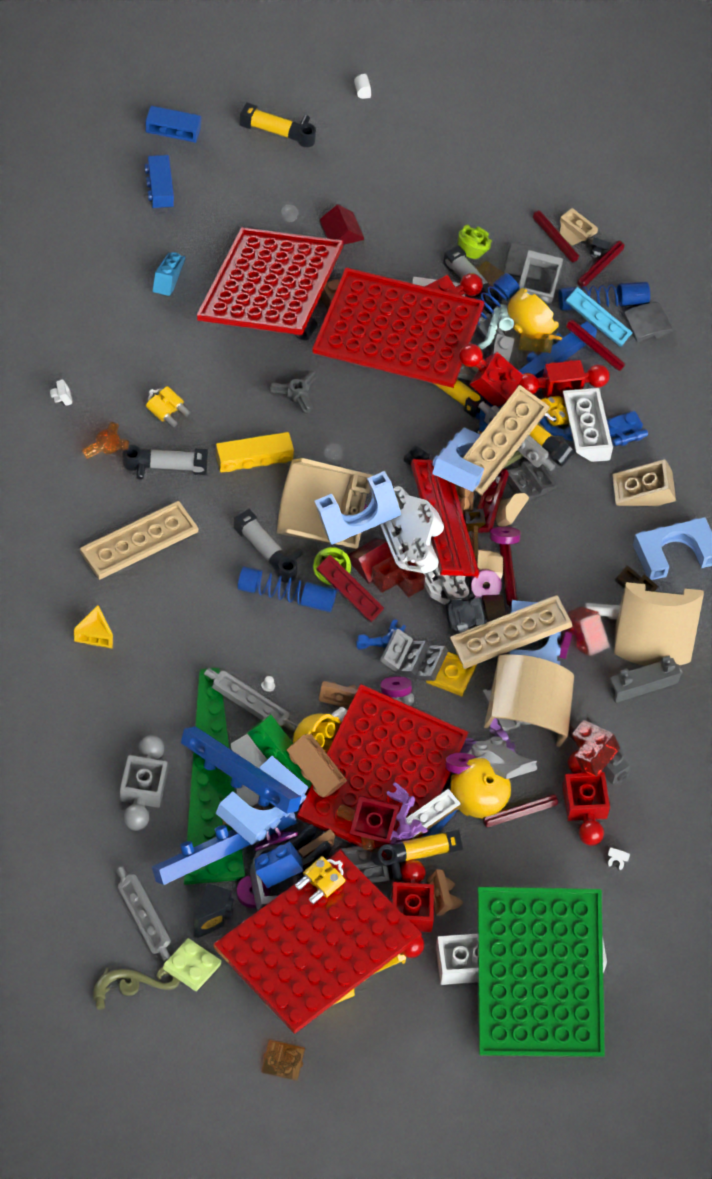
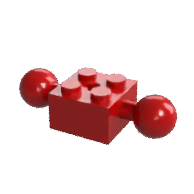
M468 273L462 277L460 285L456 287L448 275L425 287L461 296L464 294L475 296L481 292L483 282L479 275Z
M466 344L459 352V358L463 365L479 369L470 385L493 406L499 407L506 403L524 375L498 352L483 360L482 350L476 344Z
M581 360L552 362L545 364L543 378H537L531 373H524L518 386L521 385L533 395L539 388H542L544 398L554 396L564 398L563 391L583 389L585 383H589L596 388L605 386L610 379V373L605 366L600 364L593 365L587 372H584Z
M577 750L568 759V767L574 774H565L562 785L567 821L583 820L584 823L581 824L578 832L579 838L584 844L594 846L599 844L604 837L602 825L595 820L607 819L610 810L605 772L589 773L593 767L591 755L586 751Z
M415 859L405 861L400 868L404 883L393 882L391 902L420 932H431L434 920V884H419L426 875L424 865ZM422 936L401 952V954L408 958L418 957L423 952L425 946Z

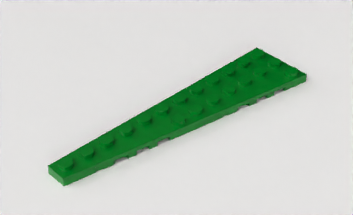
M219 667L210 668L214 672L218 674L220 673ZM208 668L200 669L196 727L229 748L223 694L213 689L214 680L204 675ZM195 752L193 753L187 841H191L193 847L216 837L214 829L223 825L222 818L216 814L219 804L232 792L235 793L234 787L230 785L232 777L217 767L215 770L205 769V759ZM226 826L227 831L233 830L231 826ZM242 849L184 875V885L243 879L245 871Z

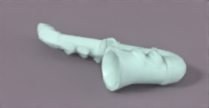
M500 304L501 307L497 306L494 309L486 339L478 344L481 349L491 344L495 338L494 335L498 325L501 330L505 331L513 328L514 321L507 312V305Z

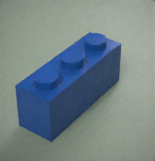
M150 106L146 118V133L197 142L201 129V116Z
M169 155L148 156V163L145 164V174H149V177H146L147 188L150 187V190H148V201H152V208L174 207Z

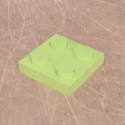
M188 938L164 963L163 969L197 991L219 968L222 960Z

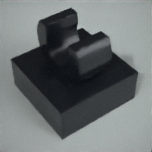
M595 237L589 238L586 246L592 247L590 256H600L601 251L609 248L610 242Z
M414 445L404 456V462L411 466L413 459L429 460L430 454Z

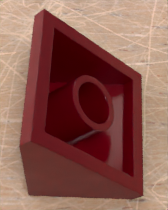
M337 204L320 218L319 222L327 239L342 240L343 245L364 240L362 231L352 211Z
M375 538L348 554L351 565L368 584L398 567L387 540Z
M360 795L350 834L389 844L399 805Z

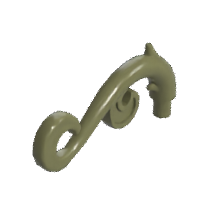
M163 967L159 969L157 979L160 980L163 975L168 974L172 977V981L163 984L130 969H117L109 972V968H106L102 976L95 983L93 1000L96 1001L97 1009H104L105 993L110 990L107 986L117 979H123L119 984V989L123 995L127 996L137 993L139 981L159 989L171 990L179 985L180 980L165 971ZM125 979H128L131 982L127 984L125 982Z

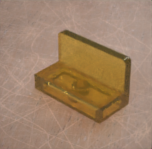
M522 332L519 350L551 353L553 340L561 341L562 337L542 333L529 335Z

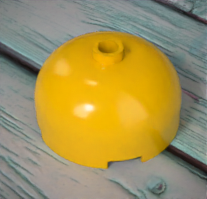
M520 288L511 297L507 306V312L514 321V330L532 340L547 338L559 327L558 322H554L552 319L553 312L535 294L529 295L526 293L527 289Z
M317 713L309 715L297 726L293 736V744L303 735L311 733L327 754L342 722L338 717L330 714Z
M471 759L467 762V765L471 766L460 774L453 773L450 791L461 803L458 810L466 816L470 815L483 819L498 813L507 804L511 794L510 779H504L496 775L487 759Z

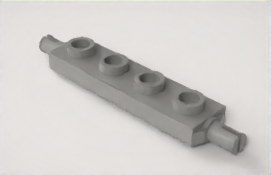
M484 401L478 406V408L486 413L484 421L488 425L500 411L497 406L490 408ZM528 436L518 448V451L537 468L541 465H544L549 471L555 468L556 465L548 459L549 452L531 436Z
M210 668L206 670L204 675L214 680L213 689L259 719L263 720L271 714L281 728L285 726L292 732L297 728L298 725L288 720L289 713L232 675L225 671L218 674Z
M119 867L116 870L121 879L118 889L152 954L160 953L163 962H166L171 957L166 949L171 940L137 876L133 874L127 875L124 867Z

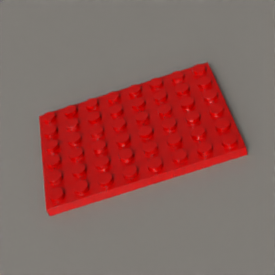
M241 227L197 313V321L302 335L344 247L343 241Z
M345 268L312 350L314 354L454 388L462 367L459 352L464 345L471 343L484 308V301Z
M360 684L327 752L329 758L347 781L327 797L318 795L312 784L297 818L324 831L331 829L335 836L372 852L375 847L388 843L350 834L359 796L362 795L399 805L397 814H399L403 803L393 800L387 795V791L394 793L397 790L393 786V783H397L408 792L409 797L413 796L415 798L414 805L410 807L406 815L407 818L442 793L451 773L446 769V758L451 754L460 753L469 732ZM397 820L395 821L393 831H397L398 827H400V823ZM382 851V857L386 858V852Z
M341 851L329 859L335 862L340 861L343 864L341 868L345 882L327 898L322 896L312 904L309 898L318 891L317 887L308 882L302 889L298 890L294 884L213 944L214 949L294 1034L422 936V933ZM329 862L340 873L338 869L339 864L335 865Z

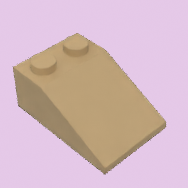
M666 459L613 474L617 506H660L676 501L673 473Z

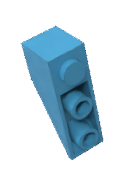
M176 252L166 255L155 272L153 292L167 296L171 295L184 264L185 256H181Z

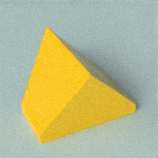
M97 606L75 627L74 641L113 648V634L99 606Z

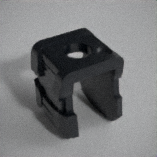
M480 596L467 600L450 599L445 604L449 626L451 629L457 630L459 634L469 630L468 627L487 623L482 606V597Z
M311 824L302 830L300 834L297 833V836L292 837L288 842H291L294 848L298 850L315 837L316 828ZM328 841L322 842L305 859L302 857L303 871L300 872L301 874L321 856L325 859L329 856L331 845Z

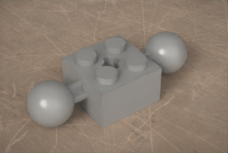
M154 735L146 736L141 740L139 752L142 757L128 755L120 789V801L133 803V805L125 810L123 816L124 823L132 830H141L148 824L149 813L145 806L157 808L161 806L168 773V762L157 760L164 753V743L159 737Z

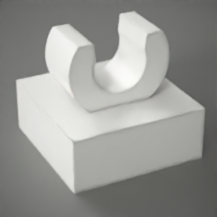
M63 379L56 381L57 388L50 390L51 397H54V402L63 401L66 406L72 404L68 385Z
M611 847L608 855L612 856V858L609 860L608 865L612 866V862L618 860L620 862L619 869L621 870L624 867L623 860L628 862L630 853Z

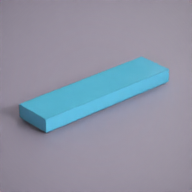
M578 287L565 301L619 347L633 333Z

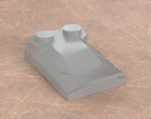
M492 737L487 741H478L472 745L471 750L467 753L476 758L487 759L495 774L504 779L537 770L536 760L525 758L506 747V741L501 737Z

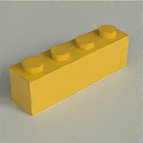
M289 432L216 444V458L220 472L286 463L292 461L294 455Z

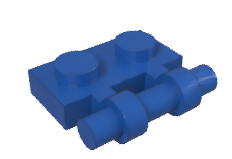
M635 411L607 419L610 437H616V439L612 440L613 446H624L628 442L634 440L637 442L648 436L646 429L640 431L643 424Z

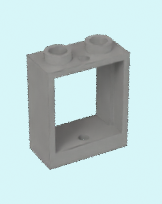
M528 250L519 287L524 288L530 264L554 270L555 275L549 294L527 289L526 292L529 295L535 294L545 304H552L563 259Z

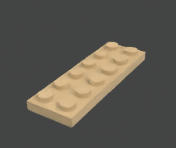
M521 385L518 386L463 457L466 461L484 468L480 484L474 490L481 496L550 408V406Z
M177 501L81 547L80 553L100 580L197 533L198 527L182 504Z
M558 595L486 624L451 636L450 639L463 668L466 669L572 627V622Z

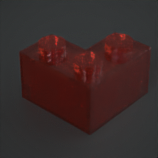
M393 556L372 567L371 581L381 593L398 585L409 598L424 589L426 576L420 572L401 569L396 564ZM411 560L407 562L409 566H417Z
M580 606L567 612L572 622V627L565 629V631L576 636L578 641L577 647L581 653L592 656L610 647L598 611Z
M585 720L572 733L577 747L580 749L575 757L581 770L597 777L620 749L615 735Z

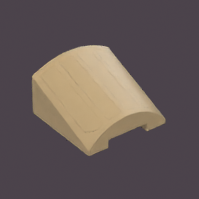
M304 458L292 460L282 493L277 534L331 544L325 534L314 501L332 494L342 514H358L364 511L366 496L370 492L367 478L373 475ZM361 533L333 545L358 549Z
M626 582L615 624L614 654L643 666L660 662L663 657L669 655L679 665L691 662L704 591L684 588L683 595L645 591V584Z
M499 655L484 728H488L494 718L526 722L557 732L556 746L560 747L568 737L574 674L566 668L545 659L526 655Z

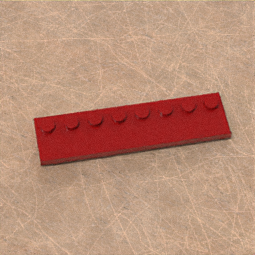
M413 459L411 467L420 499L427 500L437 510L444 525L442 533L435 537L431 536L433 549L439 562L440 575L475 576V578H478L479 570L455 484L432 474L434 466H432L433 460Z

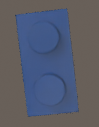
M291 842L280 845L276 849L266 854H261L254 859L255 872L267 888L303 871L302 857Z

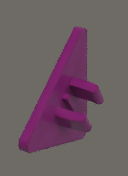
M276 827L277 833L269 836L268 832L266 838L255 847V851L295 837L297 832H280L278 827Z

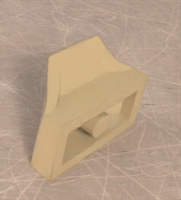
M573 208L560 217V234L572 246L581 241H586L598 231L594 224Z
M525 493L514 494L509 499L501 500L495 518L497 525L500 527L512 524L529 497Z
M484 549L478 550L477 567L479 570H493L501 579L503 575V557L496 552ZM484 582L483 585L488 586L489 582Z

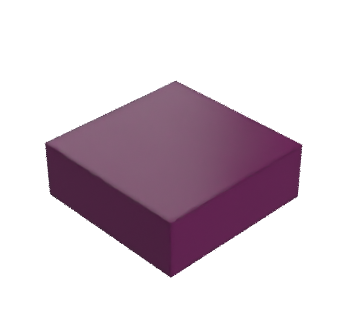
M566 632L564 634L559 658L566 659L573 633Z

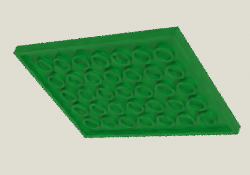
M478 887L479 1056L604 1057L602 889Z

